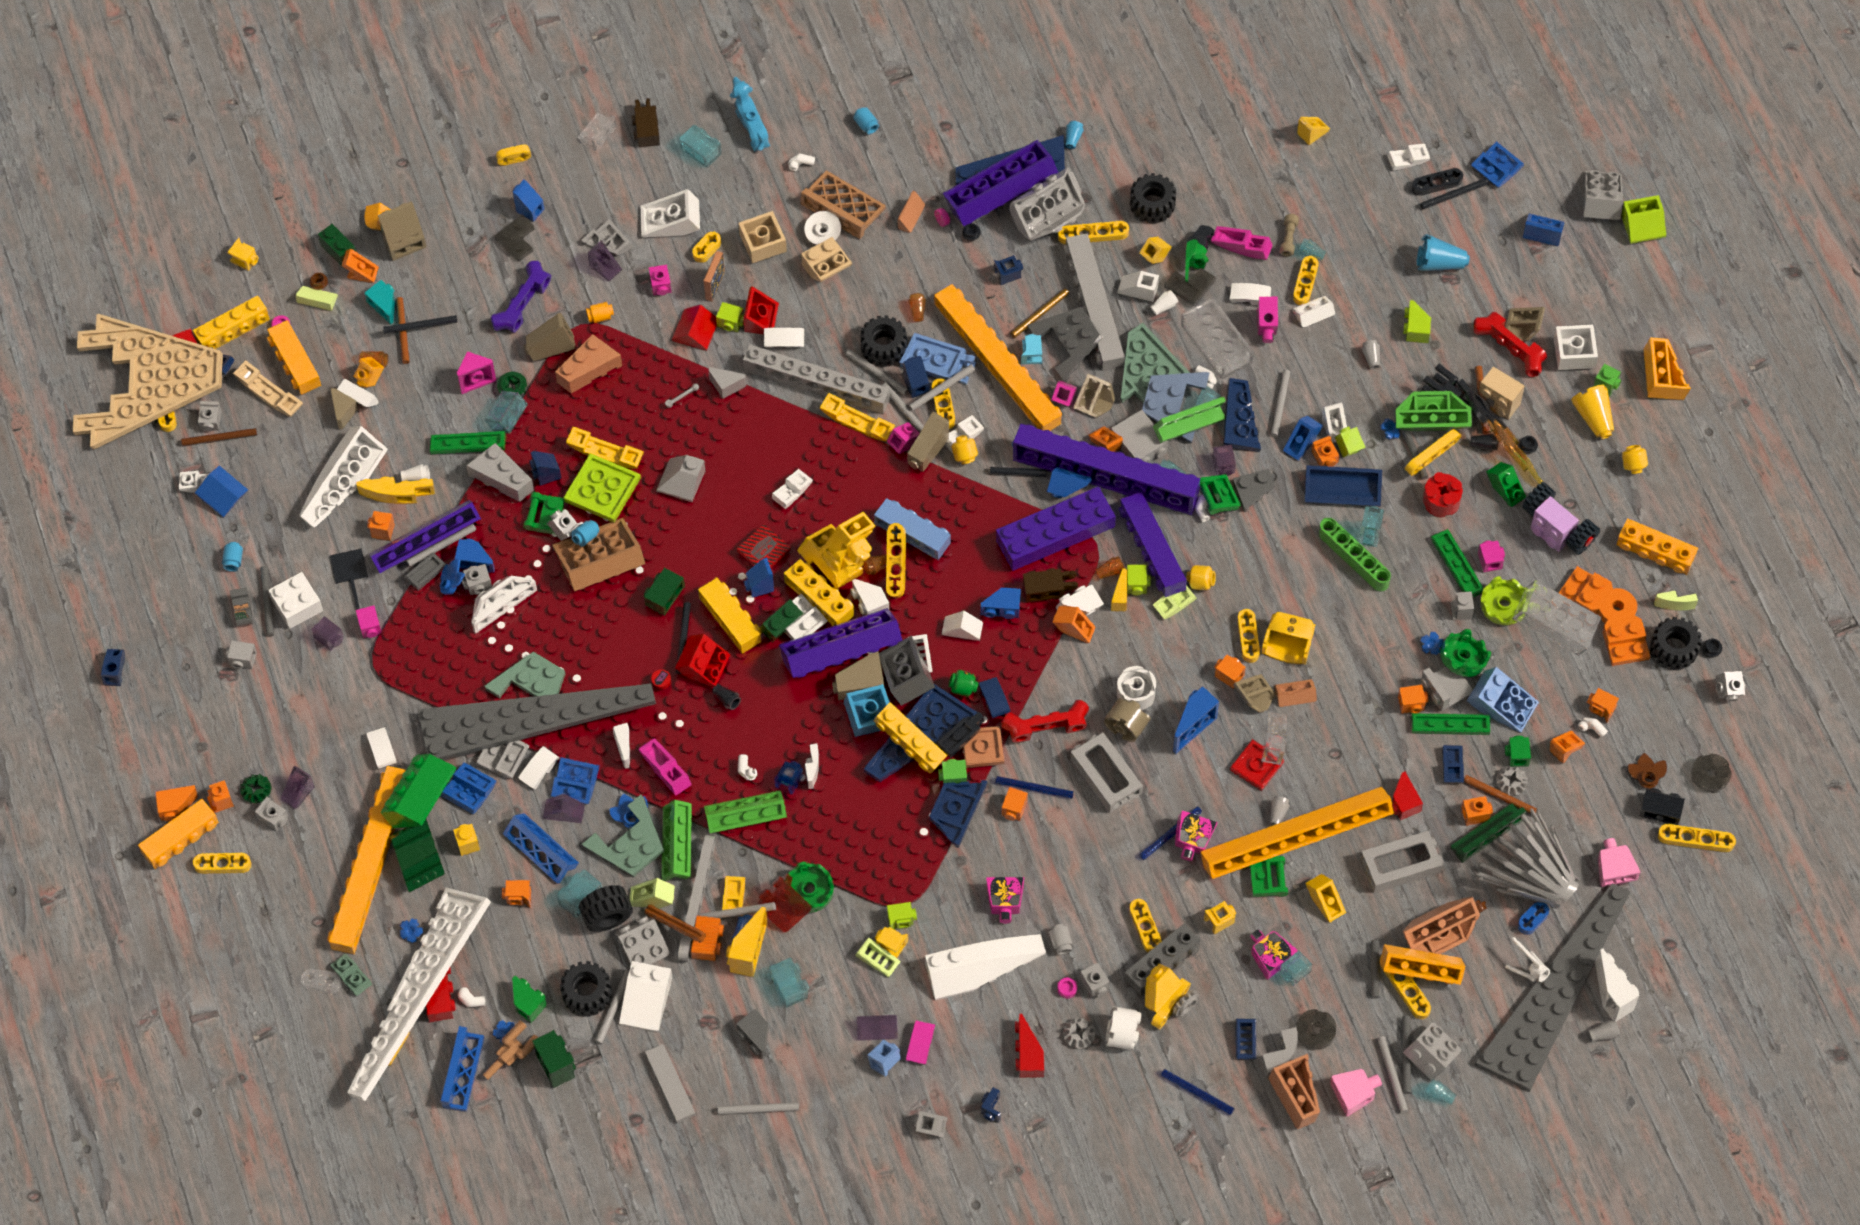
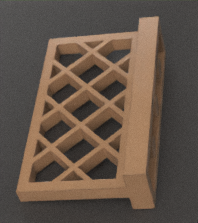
M827 170L809 189L805 188L801 192V205L815 213L820 211L833 213L839 219L841 228L858 239L863 237L864 231L886 208V205ZM826 178L832 180L834 184L824 185L823 181ZM845 188L848 190V193H839L838 189ZM835 189L836 194H826L825 190ZM814 190H822L823 195L815 194ZM853 197H860L863 199V202H854ZM840 198H850L851 203H841ZM827 199H837L838 204H832ZM865 206L864 212H856L855 207ZM868 206H875L878 209L876 211H869ZM852 207L853 212L847 213L846 211L842 210V208ZM867 216V221L864 223L857 217Z

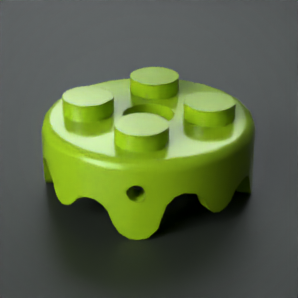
M1497 576L1483 589L1481 608L1484 615L1490 621L1499 625H1512L1519 622L1526 615L1529 607V590L1527 587L1521 586L1516 579L1503 580L1500 576ZM1501 600H1507L1510 603V605L1505 607L1502 606L1499 602Z

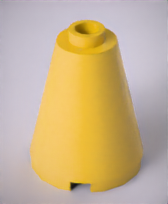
M1604 385L1588 388L1584 394L1580 392L1573 396L1571 399L1572 404L1597 438L1601 437V439L1612 436L1611 433L1614 431L1607 387Z

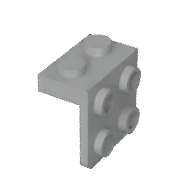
M1447 667L1434 673L1428 668L1422 673L1421 684L1429 692L1433 702L1441 711L1468 698L1473 691L1464 676L1451 672Z
M643 916L636 920V924L631 926L629 924L624 925L618 929L619 932L615 933L617 941L622 944L630 963L634 961L652 964L669 955L666 943L655 919L652 917Z
M1431 1023L1403 1053L1433 1081L1461 1052V1048L1441 1027Z

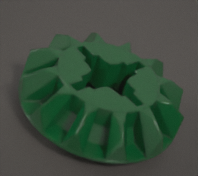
M507 372L499 378L497 388L503 397H509L510 399L513 397L519 398L522 393L525 394L527 381L521 373ZM509 381L515 385V390L509 387Z
M260 773L259 775L251 774L248 778H244L243 783L240 784V793L243 799L249 803L263 802L266 797H269L272 790L268 778ZM258 782V786L260 789H256V791L253 794L251 786L254 787L255 784H257Z

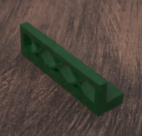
M1511 803L1452 844L1450 849L1464 863L1497 840L1499 836L1510 831V824L1515 826L1523 821L1521 814L1525 815L1526 810L1523 807L1517 809Z

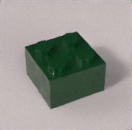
M552 1030L532 1040L536 1057L553 1088L575 1078V1061L570 1051L567 1052L566 1044L561 1035L557 1036L556 1032Z

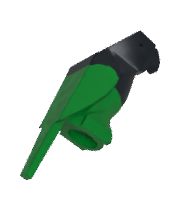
M1200 225L1196 232L1187 238L1185 282H1188L1190 267L1204 269L1206 263L1209 262L1208 257L1205 256L1208 251L1207 241L1212 235L1215 236L1214 229L1210 226Z

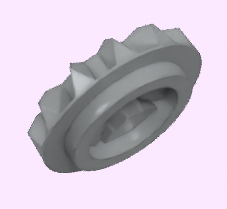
M1509 765L1507 768H1502L1498 773L1496 783L1502 792L1515 796L1525 791L1528 777L1518 766L1511 767ZM1513 775H1515L1516 781H1514L1513 784L1509 786L1510 780L1507 778H1511Z
M1196 990L1186 993L1174 1006L1173 1014L1176 1017L1187 1014L1197 1004L1199 993Z
M1083 1017L1081 1019L1074 1018L1067 1022L1064 1027V1040L1073 1048H1086L1095 1039V1027ZM1077 1027L1080 1028L1081 1031H1085L1082 1034V1039L1079 1037L1078 1034H1073L1076 1033Z

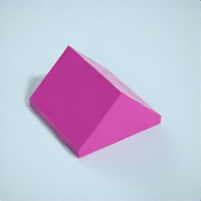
M467 351L457 371L461 394L496 382L492 359Z

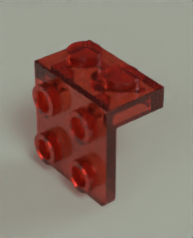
M788 873L783 877L779 876L772 883L773 886L769 890L767 888L763 890L759 895L760 899L758 904L775 902L776 910L766 911V914L782 932H788L811 911V905L791 887L793 878Z

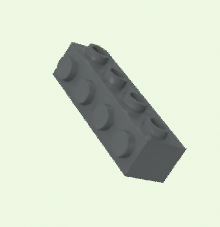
M1185 923L1182 924L1125 971L1124 980L1141 996L1146 992V978L1154 967L1162 964L1171 970L1180 968L1188 956L1192 957L1199 951L1200 939Z

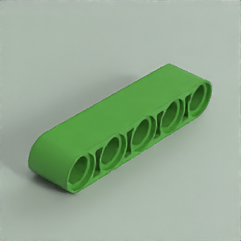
M1324 518L1320 523L1319 537L1375 590L1380 592L1387 590L1391 578L1389 570L1332 518ZM1351 553H1356L1358 556H1353ZM1378 578H1383L1385 581H1379Z

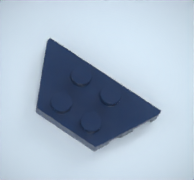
M981 780V783H969V781L944 783L929 816L931 822L956 848L960 847L988 785L986 780Z

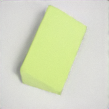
M302 286L295 297L297 303L332 311L338 294Z

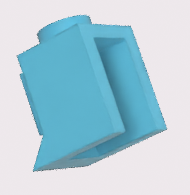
M1029 334L1025 336V340H1022L1023 354L1021 355V365L1042 364L1041 335Z

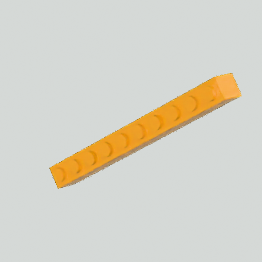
M951 284L934 295V305L1036 428L1043 431H1051L1061 425V410L1051 403L1048 394L1040 390L1037 381L1030 378L1027 369L1020 366L1016 356L1013 353L1010 354L1007 350L1006 344L1002 340L999 341L995 331L985 324L982 315H978L972 303L964 299L961 290L956 289Z
M387 766L385 772L381 773V785L374 795L375 804L374 807H370L368 814L370 819L368 824L364 825V837L362 842L358 843L357 858L352 861L351 877H347L345 888L347 889L345 895H341L339 902L341 907L339 913H335L333 921L335 925L328 934V942L332 950L355 954L391 844L390 835L394 834L396 829L392 828L380 812L385 806V802L393 793L395 786L401 780L403 773L406 771L404 769Z
M1379 787L1201 851L1203 866L1209 876L1214 879L1392 815L1394 813L1391 797L1383 787Z

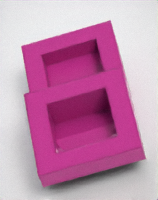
M915 1021L906 1060L922 1064L927 1063L935 1024Z

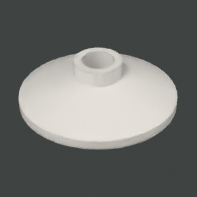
M828 211L814 213L805 223V235L815 245L831 237L836 240L841 232L839 219ZM821 230H827L825 233H821Z

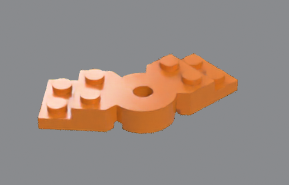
M1577 566L1559 591L1557 598L1589 617L1599 615L1600 619L1605 623L1602 633L1612 666L1649 660L1650 653L1646 643V632L1642 619L1636 616L1637 601L1635 597L1624 589H1613L1612 582L1595 572L1592 575ZM1614 607H1618L1621 610H1615Z

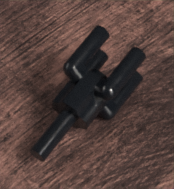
M1440 363L1435 367V370L1438 372L1434 375L1433 379L1429 376L1424 378L1423 382L1427 385H1424L1421 391H1451L1466 405L1470 406L1469 402L1463 397L1465 393L1456 385L1458 377Z

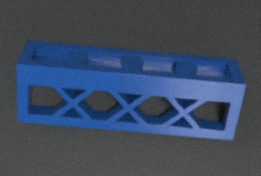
M525 813L514 815L503 832L504 836L556 883H560L567 871L576 869L579 864L576 859ZM514 826L519 829L520 837L518 838L510 833ZM525 839L532 841L533 850H529L526 847ZM540 851L546 854L547 862L543 863L540 860ZM553 864H557L562 869L559 875L554 873Z
M459 1026L441 1098L443 1108L467 1112L485 1038L484 1035L468 1033L467 1027ZM468 1039L479 1040L477 1047L469 1050L466 1046ZM471 1056L474 1061L473 1065L465 1069L462 1061ZM466 1074L469 1082L461 1088L457 1083L458 1079ZM460 1093L465 1098L463 1105L452 1104L453 1098Z

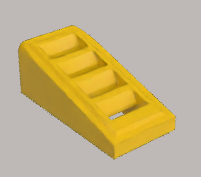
M1122 569L1111 601V611L1127 610L1126 569Z

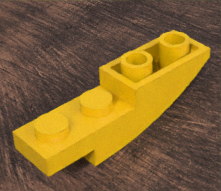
M382 477L373 480L364 479L356 482L360 495L384 503L414 504L417 503L416 497L435 494L433 480L426 478L411 482L402 481L400 483H395L394 477Z

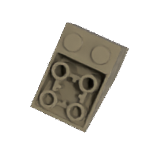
M412 201L403 203L399 207L386 210L378 215L384 245L392 261L426 248L425 237Z

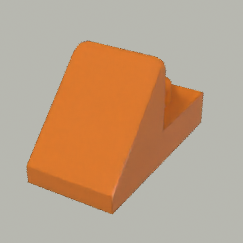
M352 249L346 250L342 267L349 270L347 278L373 283L379 266Z
M1105 426L1089 435L1091 442L1109 451L1118 452L1121 449L1122 436Z
M1571 730L1553 738L1550 741L1549 750L1561 763H1565L1571 753L1580 750L1585 743Z

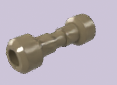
M1287 214L1284 218L1286 236L1284 237V243L1280 245V253L1286 257L1292 256L1295 251L1293 234L1299 223V217L1295 214Z

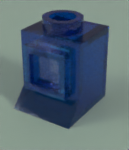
M785 761L778 775L774 777L775 787L779 788L782 783L789 787V793L793 795L803 777L801 765L795 761L790 763Z

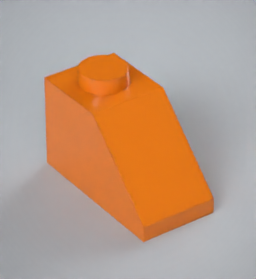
M1059 606L1053 623L1062 633L1085 643H1090L1096 628L1079 607Z
M195 785L156 792L157 809L161 821H172L192 805L198 797Z

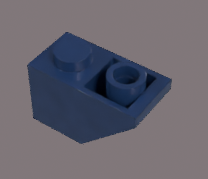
M921 356L908 358L903 362L904 382L911 397L915 398L929 392V380Z
M538 451L530 452L532 460H529L531 473L534 480L538 479L540 486L561 479L560 468L554 454Z

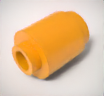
M607 301L590 305V308H586L589 323L611 320V315H614L612 304L608 305Z

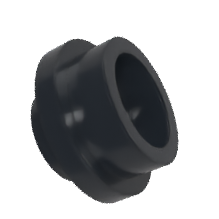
M974 223L967 224L962 230V235L968 241H975L980 237L981 230Z
M1525 436L1520 440L1519 448L1523 453L1532 454L1537 450L1538 442L1533 436Z
M1715 638L1708 639L1703 644V651L1709 657H1717L1722 652V644Z

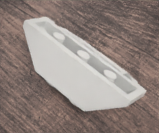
M507 576L502 580L496 581L487 591H482L475 598L471 622L475 634L536 592L535 580Z

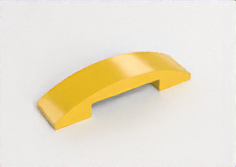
M830 393L827 394L820 406V410L836 422L876 440L887 441L892 430L895 428L894 424L878 417L876 420L845 405L844 400Z
M576 427L572 428L566 441L567 445L587 456L591 453L624 468L637 469L644 451L627 445L623 448L591 437L590 432Z

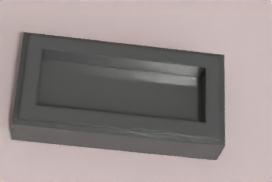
M432 552L406 574L405 579L419 591L438 575L446 564Z

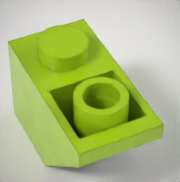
M1410 300L1409 307H1405L1404 318H1408L1403 328V334H1407L1406 341L1429 343L1431 317L1414 300Z

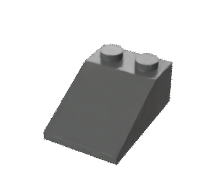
M912 636L879 653L890 691L901 706L935 688L931 674Z

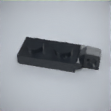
M978 711L972 718H963L936 745L951 759L978 734L981 729L979 726L985 721L984 716Z

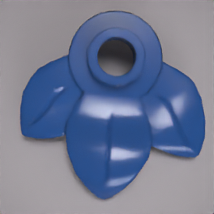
M460 559L451 561L449 565L446 564L442 570L440 591L444 595L453 594L465 576L464 573L459 572Z
M622 794L618 807L609 809L610 815L615 821L622 822L625 827L631 829L640 820L628 807L634 800L628 795ZM643 796V797H644V799H645V802H646V805H647V808H648V802H647V799H646V797H645V796ZM631 818L636 819L634 822H629Z

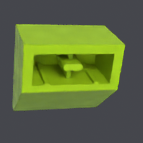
M1659 195L1623 201L1621 217L1630 244L1666 237L1664 209Z

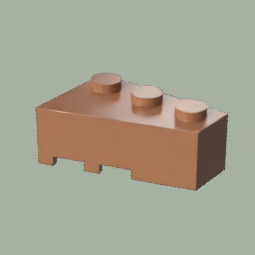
M1308 1054L1273 1068L1268 1078L1297 1130L1314 1123L1320 1113L1316 1091L1312 1082L1313 1076L1309 1068Z

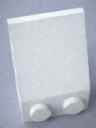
M689 189L640 206L641 236L643 238L682 236L700 230L699 199Z
M632 961L619 1025L659 1032L672 981L670 968Z

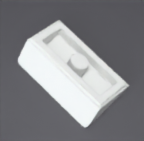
M1326 296L1292 309L1302 327L1335 315L1334 305Z
M343 379L337 389L365 407H371L379 403L375 395L346 379Z

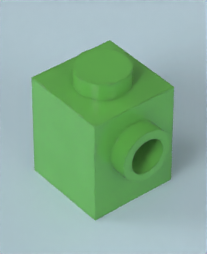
M1604 364L1595 378L1594 386H1606L1610 397L1613 390H1617L1622 381L1619 379L1621 372Z
M949 759L946 762H942V769H938L939 781H943V785L944 783L967 781L965 760Z

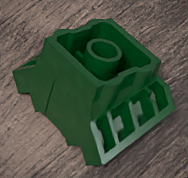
M427 819L422 826L406 827L390 835L409 893L445 875Z

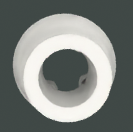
M1171 290L1165 291L1150 306V309L1157 316L1159 313L1175 307L1178 299Z
M421 464L401 471L402 481L409 482L418 481L423 478L430 479V471L427 465L423 466Z

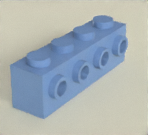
M886 498L874 514L875 525L887 531L891 524L899 523L906 530L907 543L937 560L940 559L951 543V534L946 529L938 528L930 520L923 519L917 516L914 511L901 507L897 501H891ZM896 527L892 534L897 537V534L901 533V531Z

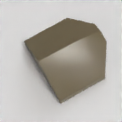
M1510 308L1505 328L1523 342H1527L1540 331L1545 308Z
M1087 374L1073 408L1096 418L1111 410L1115 401L1112 384Z
M1262 674L1233 684L1246 704L1259 713L1268 710L1276 695Z

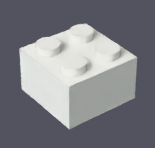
M1593 325L1556 327L1553 339L1558 370L1595 368L1598 354Z
M302 572L268 590L271 601L289 629L323 611L320 599Z

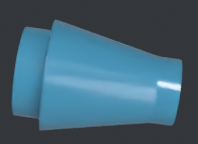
M1070 121L1066 125V148H1076V144L1084 131L1082 123Z

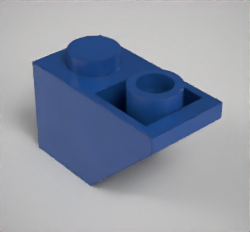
M524 179L514 187L513 197L516 212L534 222L544 210L543 199Z
M1000 588L981 603V615L989 618L995 616L1006 619L1019 618L1021 589Z

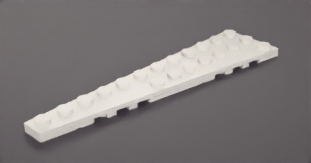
M445 888L436 907L438 912L435 918H431L428 924L430 926L427 935L423 934L420 940L422 945L419 950L415 951L411 963L408 965L387 1009L389 1014L386 1020H382L379 1026L381 1028L379 1035L373 1038L371 1042L373 1047L370 1053L365 1055L362 1065L358 1069L347 1092L351 1097L366 1101L491 903L486 897Z

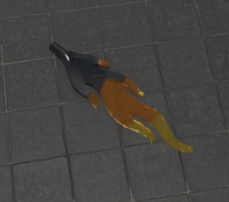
M1463 379L1457 382L1458 386L1465 393L1464 396L1468 400L1473 412L1490 433L1493 431L1503 448L1521 466L1524 472L1529 470L1539 484L1544 482L1537 474L1530 459L1517 446L1519 444L1518 439L1497 416L1495 410L1473 389L1471 390Z

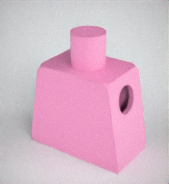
M1614 838L1604 840L1605 849L1600 850L1598 855L1601 887L1610 886L1612 883L1621 884L1638 880L1640 870L1628 846L1617 847Z
M1359 1069L1331 1076L1330 1085L1346 1116H1350L1374 1100V1088L1382 1086V1082L1378 1074L1368 1078L1364 1070Z

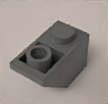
M754 1009L736 1023V1033L742 1041L746 1040L750 1044L749 1048L756 1056L759 1054L764 1059L767 1052L768 1022Z

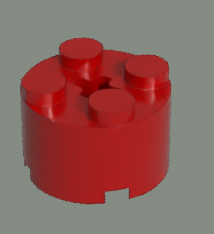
M1437 472L1429 478L1425 484L1423 502L1427 512L1436 517L1455 514L1460 507L1463 493L1461 481L1450 474Z

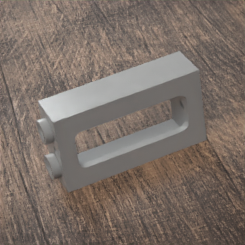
M1104 733L1094 735L1085 744H1079L1072 749L1070 760L1109 813L1142 794L1143 785ZM1098 747H1102L1129 784L1117 793H1113L1085 756Z
M1429 831L1363 850L1360 857L1374 893L1441 873L1442 865H1444L1442 855L1436 851L1437 844L1435 838L1430 836ZM1420 844L1425 845L1430 856L1429 860L1383 874L1378 872L1374 859Z

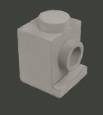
M200 401L198 419L200 430L208 432L219 430L222 412L219 402Z
M566 509L555 511L550 516L552 519L547 523L561 541L571 536L572 531L581 525L573 519Z
M1472 592L1456 593L1455 600L1450 602L1452 619H1472L1474 611Z
M268 797L265 798L255 811L257 819L275 831L283 827L288 820L287 811Z
M920 1111L919 1115L915 1118V1131L944 1137L948 1118ZM930 1121H933L932 1128L928 1127Z

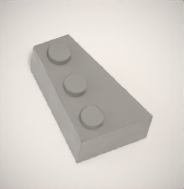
M496 443L466 465L469 477L476 478L484 482L485 485L492 486L498 489L499 492L519 502L534 491L532 479Z

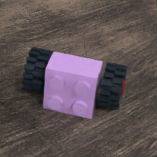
M1541 482L1529 493V496L1525 498L1522 508L1533 517L1531 524L1533 533L1543 538L1549 547L1555 548L1558 552L1567 545L1577 555L1582 554L1598 537L1600 528L1589 519H1585V521L1578 525L1579 520L1554 500L1556 491L1545 482Z

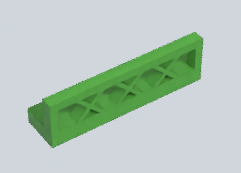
M1224 396L1160 419L1153 426L1160 443L1223 421L1225 416L1220 406L1226 402Z
M781 790L704 806L710 833L787 817Z
M673 800L663 807V881H668L673 877L683 879L691 877L692 803Z

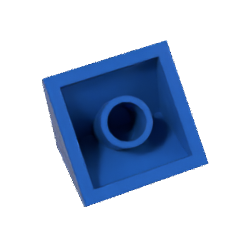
M1529 213L1523 238L1559 246L1565 222Z
M219 465L206 477L195 491V494L224 518L246 494L248 489Z

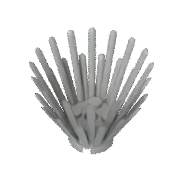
M1531 808V815L1536 821L1534 824L1535 828L1524 814H1521V819L1533 836L1528 834L1526 838L1514 824L1509 825V828L1524 843L1521 849H1516L1501 836L1497 838L1498 842L1530 868L1515 858H1512L1510 862L1492 850L1487 851L1489 856L1527 880L1508 871H1501L1486 863H1480V866L1493 872L1494 876L1501 879L1482 872L1476 873L1478 876H1481L1477 879L1507 888V890L1496 889L1499 893L1547 903L1556 909L1561 906L1557 901L1562 899L1566 902L1573 895L1579 885L1575 881H1580V879L1572 870L1556 828L1550 825L1552 836L1538 808L1536 809L1538 816Z

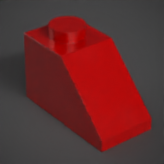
M1406 771L1401 773L1392 800L1393 813L1398 815L1400 821L1420 813L1423 807V802Z

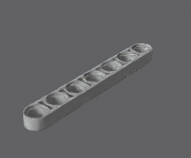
M705 835L685 921V923L695 927L696 916L700 915L715 849L716 836ZM682 934L678 960L688 962L693 939Z

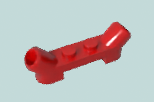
M1493 311L1487 317H1476L1474 319L1473 330L1476 335H1491L1498 344L1510 350L1513 356L1520 358L1525 364V374L1527 376L1537 377L1541 374V364L1547 359V354L1535 342L1530 346L1525 344L1505 328L1506 319L1497 312Z
M1075 700L1068 712L1060 713L1057 711L1047 716L1035 715L1025 720L1009 712L1003 718L1001 727L1011 733L1012 742L1015 743L1030 741L1033 732L1065 727L1067 734L1078 732L1087 727L1085 716L1089 712V706L1082 700Z

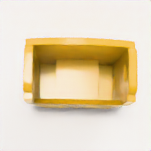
M1283 612L1272 614L1261 654L1286 663L1306 665L1316 624H1313V621Z

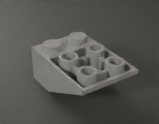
M1597 170L1585 171L1583 217L1620 220L1623 206L1622 174L1616 172L1605 173Z

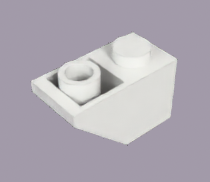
M1139 271L1122 276L1118 293L1153 302L1158 289L1159 275Z
M857 579L852 580L851 594L854 599H858L860 603L858 606L862 615H868L886 608L889 609V602L881 587Z
M1083 585L1075 590V594L1071 596L1066 594L1061 597L1056 609L1058 610L1059 606L1079 607L1088 616L1099 610L1104 603L1093 585L1088 587Z

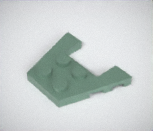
M532 652L485 686V690L500 698L512 683L534 697L559 694L565 677V670L537 653Z
M642 795L638 796L628 805L640 821L610 847H607L597 833H594L582 843L585 848L633 877L664 852Z

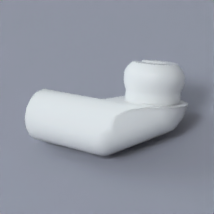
M798 154L789 160L788 168L791 171H796L801 164L813 166L815 157Z
M1198 365L1195 373L1210 372L1206 387L1213 389L1214 384L1217 382L1214 373Z
M1203 494L1197 499L1195 511L1201 522H1206L1210 517L1206 511L1208 504Z
M1585 717L1578 723V728L1581 731L1593 729L1600 738L1608 732L1594 718Z
M739 755L738 773L746 780H754L757 776V770L748 767L747 755Z
M463 987L459 989L457 996L466 1007L486 1005L485 996L474 997L468 988Z

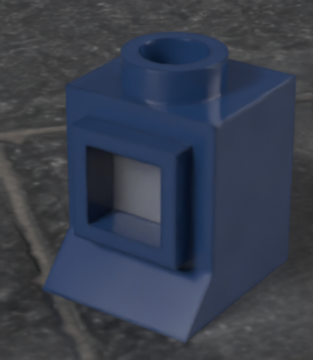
M1013 255L1000 261L994 260L995 274L999 272L1001 285L1021 278L1023 265L1020 259L1016 260Z

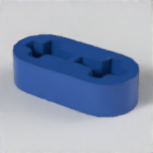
M1542 902L1534 903L1519 919V931L1525 935L1532 934L1547 919L1550 910L1549 906ZM1537 909H1544L1543 913H1539L1537 917L1535 916ZM1530 920H1532L1530 927L1527 926L1525 928L1523 926L1524 922L1528 923Z

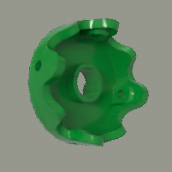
M1464 629L1460 633L1449 634L1441 646L1440 656L1444 665L1451 672L1459 676L1474 677L1479 675L1486 667L1491 651L1486 650L1484 640H1475L1472 637V631ZM1460 655H1465L1468 659L1462 658Z
M800 862L786 875L784 893L793 908L804 913H813L822 910L829 904L834 894V884L831 874L822 865ZM806 885H814L815 890L812 893H806L804 891Z

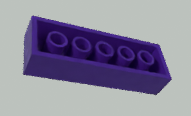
M1035 140L944 192L943 196L951 212L964 227L995 208L1004 205L1009 200L1020 196L1035 184L1046 180V177L1057 174L1058 170L1049 152L1038 140Z
M1098 486L997 529L996 542L1013 571L1114 528L1116 516Z
M886 608L779 645L787 670L793 678H800L806 676L809 672L821 671L829 665H839L844 660L850 658L857 659L862 654L868 652H877L882 647L895 646L903 640L897 619Z

